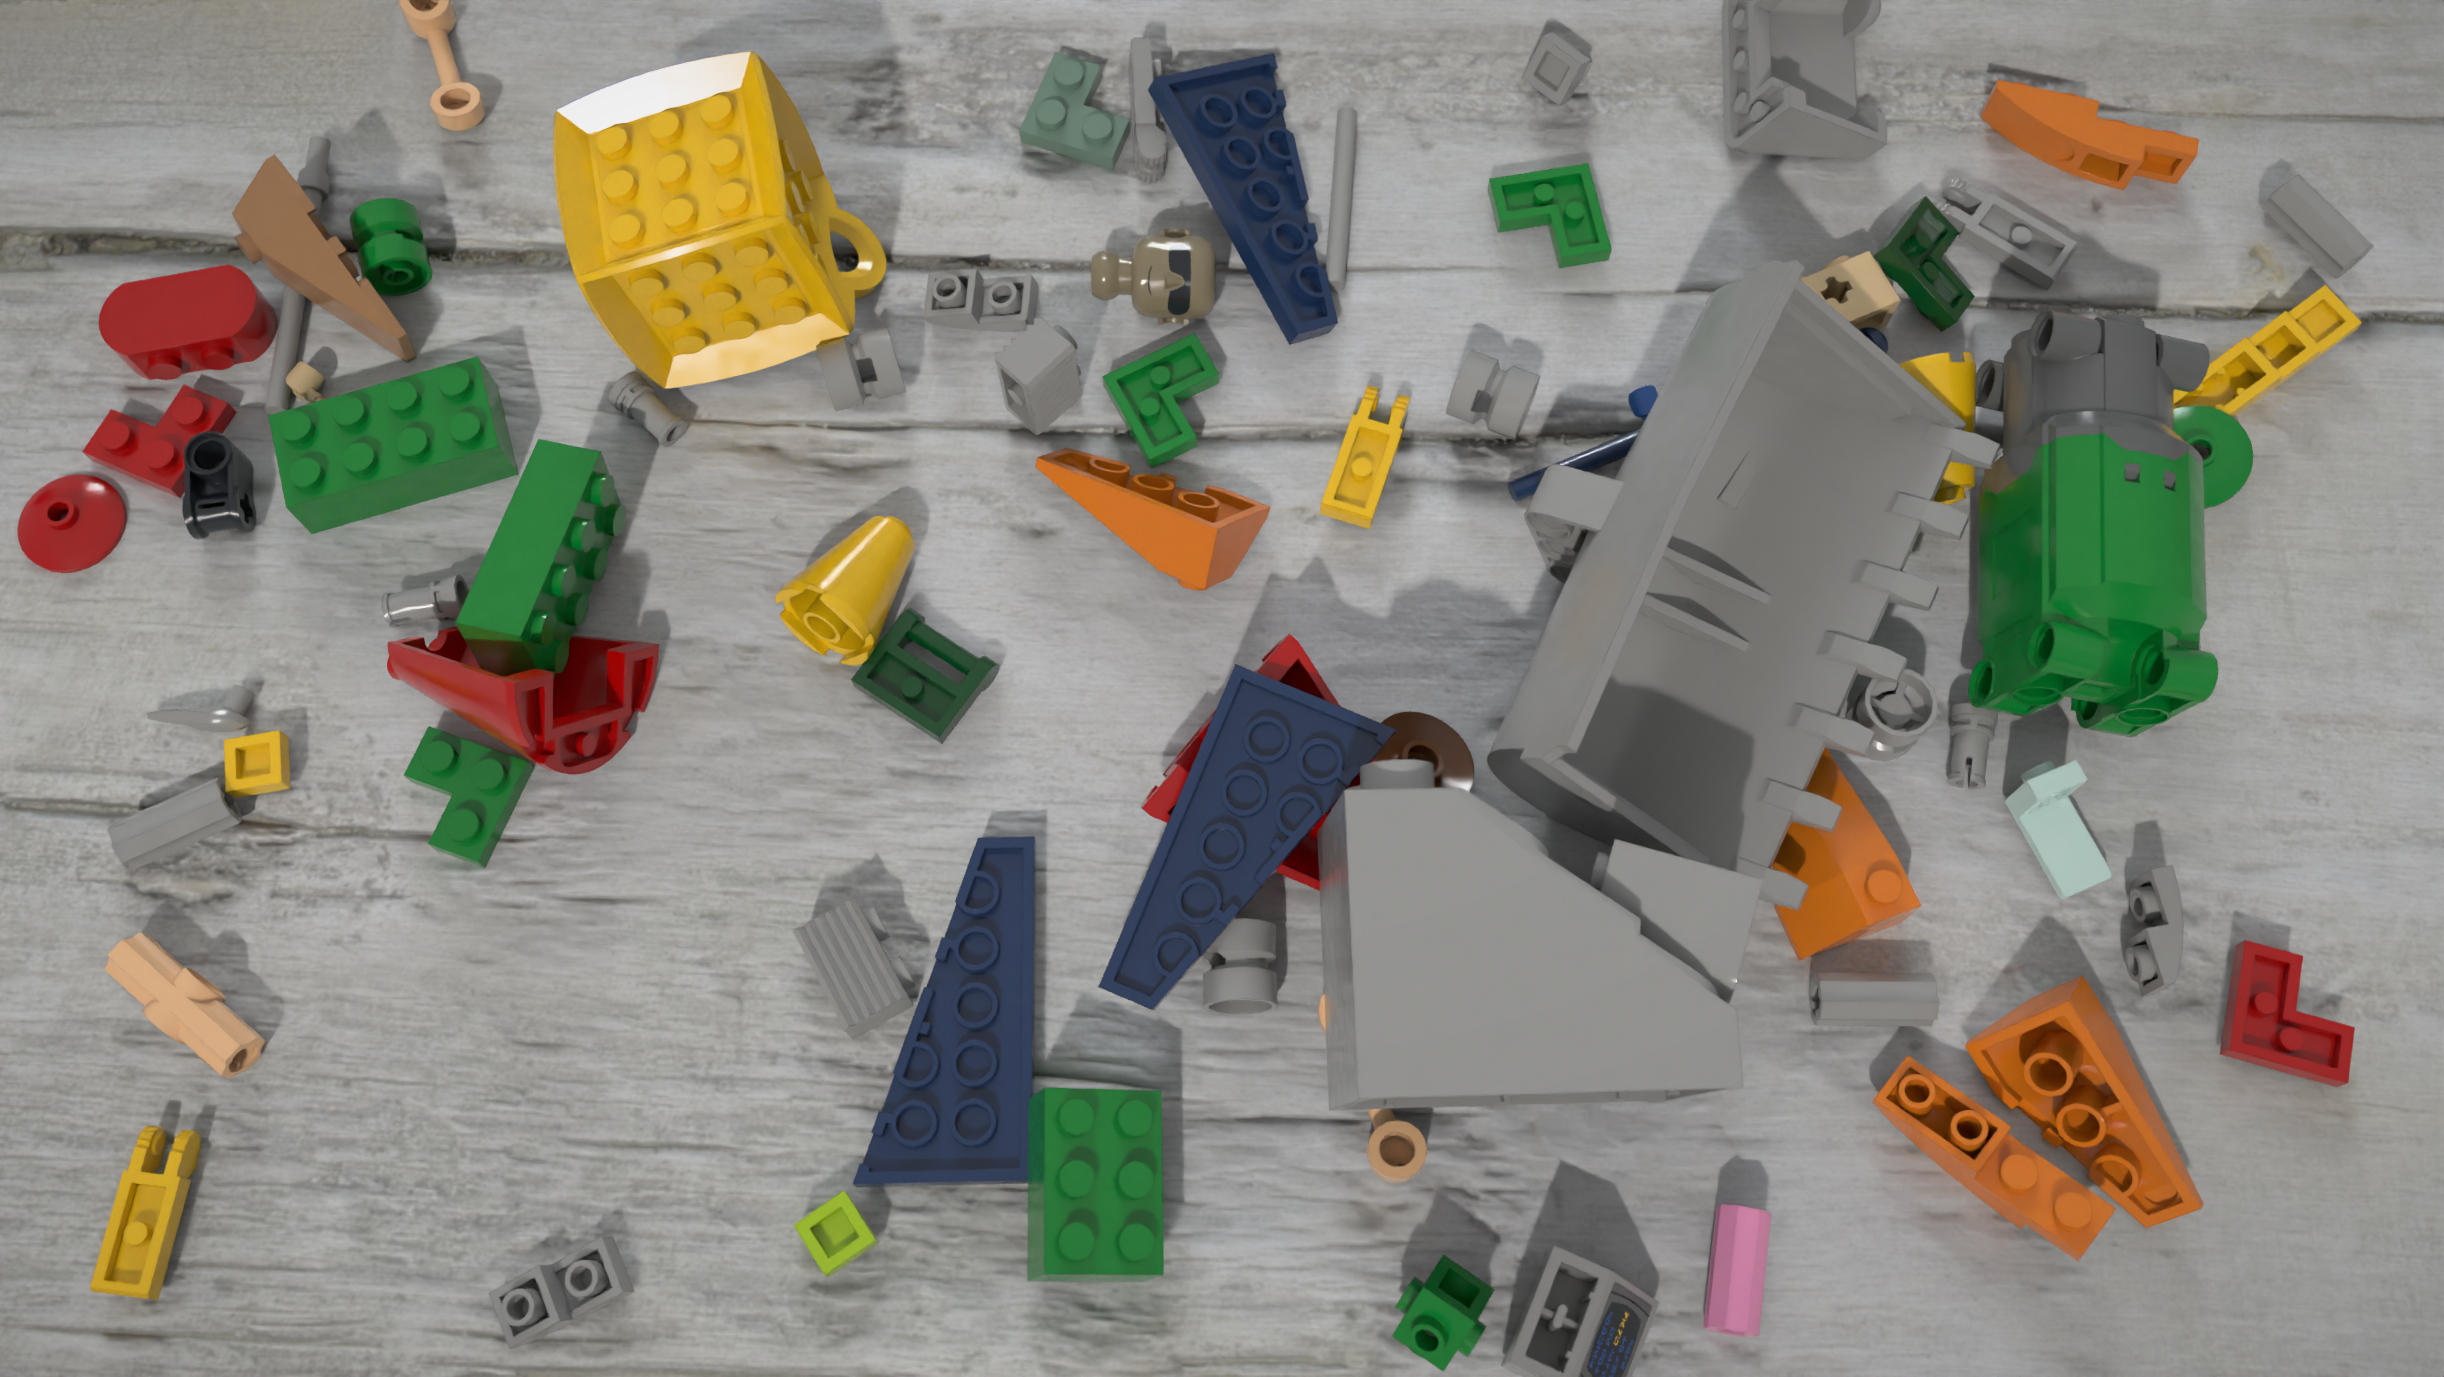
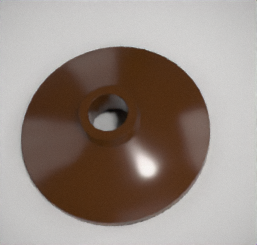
M1411 711L1396 713L1381 722L1384 725L1397 729V733L1374 758L1376 762L1401 759L1428 761L1433 763L1435 788H1464L1470 791L1475 772L1473 758L1464 740L1452 727L1429 714Z

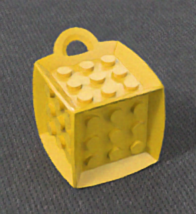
M748 51L714 56L651 71L592 93L557 110L554 115L553 161L556 197L564 239L576 281L590 308L613 342L641 372L658 386L664 389L684 387L758 371L817 350L816 345L839 340L851 334L855 323V299L870 294L885 275L886 257L884 250L875 234L867 225L854 215L838 208L832 187L823 172L814 144L798 110L775 74L757 53ZM830 232L845 237L855 247L859 256V263L853 271L840 272L838 270L831 246Z

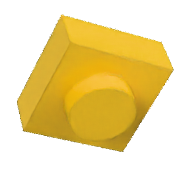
M277 730L224 740L225 792L234 798L291 789L289 737L283 732Z

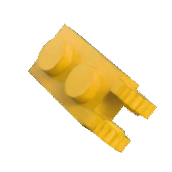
M1370 385L1367 386L1357 415L1352 414L1320 505L1321 515L1367 529H1371L1402 439V427L1411 400L1410 397L1398 395L1397 400L1393 403L1388 424L1371 420L1372 414L1377 409L1380 396L1379 388Z
M149 1125L145 1126V1129H142V1132L139 1133L128 1170H123L90 1284L91 1292L150 1300L159 1299L191 1180L188 1178L196 1169L198 1154L202 1145V1138H200L198 1131L181 1130L180 1133H177V1137L174 1138V1143L172 1144V1150L169 1153L164 1175L155 1174L154 1171L160 1166L163 1157V1149L166 1142L165 1129Z

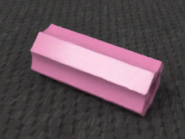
M1721 1204L1719 1207H1716L1703 1323L1704 1329L1734 1336L1751 1338L1759 1336L1771 1213L1740 1205Z

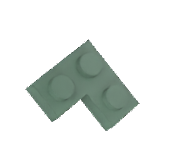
M1055 52L1019 133L1022 143L1114 170L1131 131L1130 119L1089 107L1102 79L1101 65Z

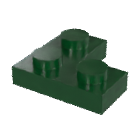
M1925 196L1909 208L1873 257L1881 265L1884 273L1890 279L1896 281L1915 302L1919 312L1924 317L1930 319L1943 332L1957 323L1975 296L1941 259L1959 232Z

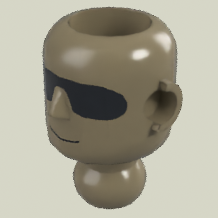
M1159 229V235L1144 236L1134 244L1132 257H1119L1111 251H1100L1092 256L1091 291L1092 295L1098 299L1112 300L1118 295H1131L1133 308L1144 317L1158 318V324H1189V319L1203 318L1209 315L1214 308L1216 283L1215 247L1211 241L1204 237L1190 236V230Z

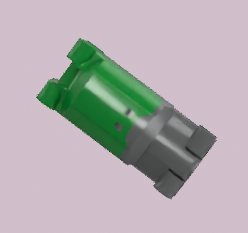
M2045 309L2036 317L2031 329L2022 331L2013 337L2011 348L2004 356V363L1987 360L1980 366L1976 374V406L2003 412V456L1994 462L1991 469L1986 468L1984 470V478L1979 487L1978 641L1982 644V659L1976 663L1969 679L1968 695L1971 705L1974 707L2018 716H2027L2039 708L2043 709L2050 704L2060 702L2064 697L2072 698L2071 711H2076V718L2081 727L2115 735L2135 737L2155 725L2167 722L2171 717L2204 702L2212 694L2218 680L2219 669L2217 659L2214 654L2200 649V630L2207 620L2203 459L2199 452L2175 433L2174 389L2191 392L2196 390L2202 383L2209 367L2210 358L2209 350L2205 344L2157 334L2155 331L2146 328L2144 321L2140 317L2130 314H2112L2090 319Z

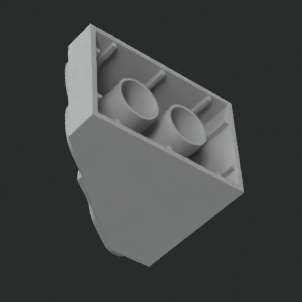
M1401 759L1372 762L1360 767V785L1343 791L1317 832L1329 1111L1673 1101L1744 1088L1737 1009L1719 998V993L1715 986L1704 976L1641 935V919L1551 860L1546 847L1534 835L1466 789L1435 788L1433 763L1423 760Z

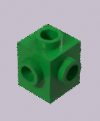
M1443 1254L1425 1283L1414 1276L1399 1299L1395 1308L1402 1312L1404 1316L1393 1332L1392 1337L1407 1346L1415 1355L1427 1360L1444 1372L1457 1351L1468 1357L1487 1327L1478 1319L1495 1289Z

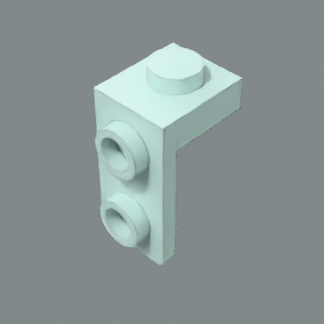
M2074 760L2058 768L2055 767L2052 761H2047L2023 773L2020 776L2023 784L2004 802L2058 897L2067 899L2109 880L2112 877V872L2068 797L2088 780L2078 761Z

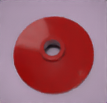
M83 474L58 478L40 488L24 506L17 527L20 547L33 563L45 570L56 573H72L85 570L105 559L118 545L126 527V506L119 492L101 478ZM66 513H68L64 519L60 520Z

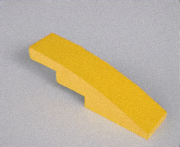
M2324 285L2291 311H2284L2249 339L2247 337L2243 338L2210 363L2205 378L2196 390L2191 392L2174 390V409L2193 405L2208 406L2221 410L2234 418L2359 328L2362 322Z

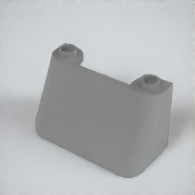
M1724 0L1722 8L1724 138L1727 146L1745 154L1863 160L1887 145L1885 115L1874 108H1865L1857 113L1854 38L1877 20L1881 11V1Z
M1616 839L1613 843L1611 855L1598 852L1589 885L1641 919V935L1704 976L1715 986L1719 993V998L1728 1004L1730 1003L1739 976L1763 879Z

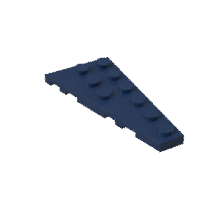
M1272 53L1155 77L1148 91L1288 344L1291 345L1329 334L1337 325L1338 320L1326 269L1321 267L1317 260L1314 245L1318 241L1315 223L1308 222L1305 204L1309 201L1294 134L1287 130L1283 116V110L1287 104L1283 90H1278L1275 82L1274 72L1278 68L1275 54Z
M1235 664L1098 987L1155 1011L1338 801L1343 791L1348 789L1358 778L1360 767L1371 763L1397 733V729Z
M1034 836L983 837L977 839L955 900L956 906L945 937L941 938L935 955L936 962L928 984L923 988L893 1071L894 1078L882 1111L878 1112L874 1123L872 1139L864 1161L859 1165L853 1181L855 1187L1028 1184L1029 1099L1034 1096L1036 840Z

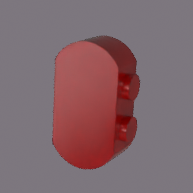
M227 264L121 284L108 296L101 308L99 330L105 343L136 374L149 380H171L186 373L208 369L226 370L235 364L255 361L273 342L277 330V316L270 302L242 270Z

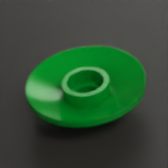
M2200 405L2174 409L2175 433L2191 446L2200 444L2205 446L2209 452V457L2203 460L2204 509L2215 507L2228 501L2240 491L2251 473L2253 449L2248 434L2238 421L2221 410Z

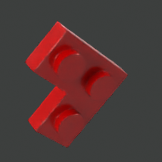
M183 385L156 427L111 409L82 452L93 462L181 498L185 492L183 458L185 446L190 439L205 431H217L223 434L237 412L229 403Z
M2247 940L2235 945L2220 1055L2334 1087L2348 1084L2355 1027L2296 1011L2303 956Z

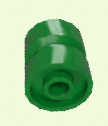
M378 198L365 202L355 208L350 215V228L355 248L358 250V262L362 278L368 279L377 293L385 296H402L425 287L432 279V267L427 248L423 243L424 235L419 214L414 205L396 198Z

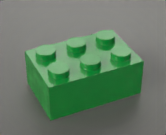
M1044 1087L1029 1099L1027 1282H1146L1163 1276L1161 1091Z

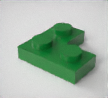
M1588 163L1489 179L1487 191L1498 233L1548 225L1559 268L1609 260L1612 248Z
M1195 333L1102 376L1106 392L1150 469L1197 447V436L1177 403L1219 384V372Z
M428 726L403 776L412 783L451 796L428 844L437 851L486 868L534 767L523 759Z

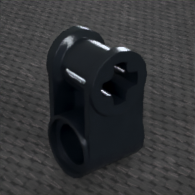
M205 431L197 434L189 440L183 454L185 495L183 497L182 510L189 533L195 539H203L208 537L210 532L229 529H237L241 533L253 531L256 526V508L253 500L254 469L252 462L225 435L217 431ZM224 459L218 467L214 468L218 461Z

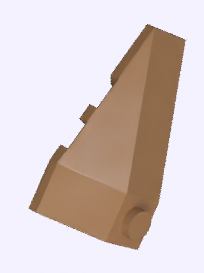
M276 155L267 158L232 212L241 231L234 238L243 253L252 264L261 260L275 278L408 363L417 358L407 333L369 280L365 277L359 281L356 279L359 276V272L347 254V250L336 235L332 238L329 237L326 228L315 213L316 207Z

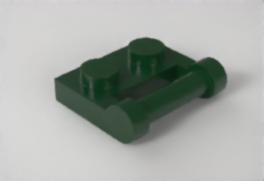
M908 608L899 616L875 647L867 661L862 664L852 677L851 681L855 688L943 744L980 693L992 684L998 674L1000 665L987 656L978 658L925 624V617L912 608ZM913 641L966 676L958 685L903 650L904 647Z

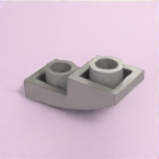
M977 268L929 272L923 318L927 323L961 329L1026 331V325L1034 324L1039 285L1032 275L983 279Z
M2173 865L2151 868L2129 883L2131 888L2129 895L2130 908L2135 919L2138 922H2142L2144 930L2125 941L2127 948L2125 951V964L2130 977L2135 982H2138L2142 997L2154 995L2176 983L2181 965L2184 923L2180 891Z
M600 1237L552 1265L536 1266L489 1292V1296L509 1349H516L633 1293L634 1289L614 1237Z

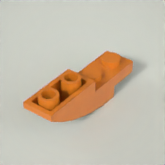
M1997 80L1981 113V118L2000 135L2039 160L2077 177L2125 190L2134 175L2177 184L2196 158L2198 152V138L2179 135L2168 130L2159 131L2135 126L2121 120L2097 118L2098 100L2079 97L2073 93H2060L2031 87L2020 82Z
M1908 1055L1873 1099V1104L1911 1142L1984 1203L2019 1229H2022L2026 1224L2076 1261L2081 1259L2116 1210L2115 1207L2009 1135L2010 1125Z

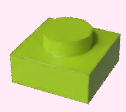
M845 1190L793 1225L824 1276L828 1278L879 1243L852 1198Z

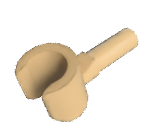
M299 361L286 376L287 385L292 389L294 395L304 402L314 403L325 399L317 392L326 381L325 378L310 365Z

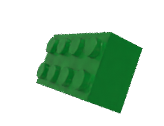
M478 356L268 415L286 508L311 534L519 475L498 385Z
M538 439L455 622L480 669L503 677L538 669L553 672V679L556 673H561L564 670L569 657V642L575 627L581 626L586 619L589 607L588 596L594 582L600 581L604 576L608 560L607 551L613 537L619 536L623 531L626 520V509L621 505L615 489L614 478L609 474L601 451Z

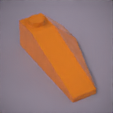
M1063 448L1039 456L1036 460L1035 467L1157 570L1178 578V583L1181 586L1191 590H1207L1209 587L1231 578L1269 515L1270 506L1229 490L1212 485L1206 486L1205 494L1175 486L1177 476L1162 472L1158 476L1152 474L1130 475V466L1127 463L1070 448Z
M1826 747L1806 791L1820 795L1842 807L1843 811L1834 832L1791 822L1772 864L1773 869L1787 873L1809 886L1799 911L1774 904L1775 911L1799 961L1900 924L1921 906L1895 851Z
M2083 975L2028 999L1966 1042L1964 1046L1995 1095L2012 1110L2015 1107L2019 1108L2043 1130L2041 1136L2057 1149L2061 1145L2089 1170V1178L2145 1228L2202 1209L2203 1201L2115 1024Z

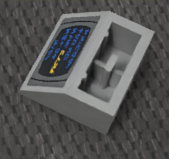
M1553 1245L1543 1256L1501 1367L1523 1377H1632L1659 1301L1612 1270Z

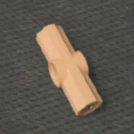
M139 932L131 938L122 939L109 952L108 963L104 970L145 1006L142 1010L145 1017L172 1039L181 1044L186 1043L215 1072L231 1079L236 1074L247 1071L261 1056V1049L266 1041L224 1004L227 1000L224 994L193 969L187 966L183 967L156 940Z

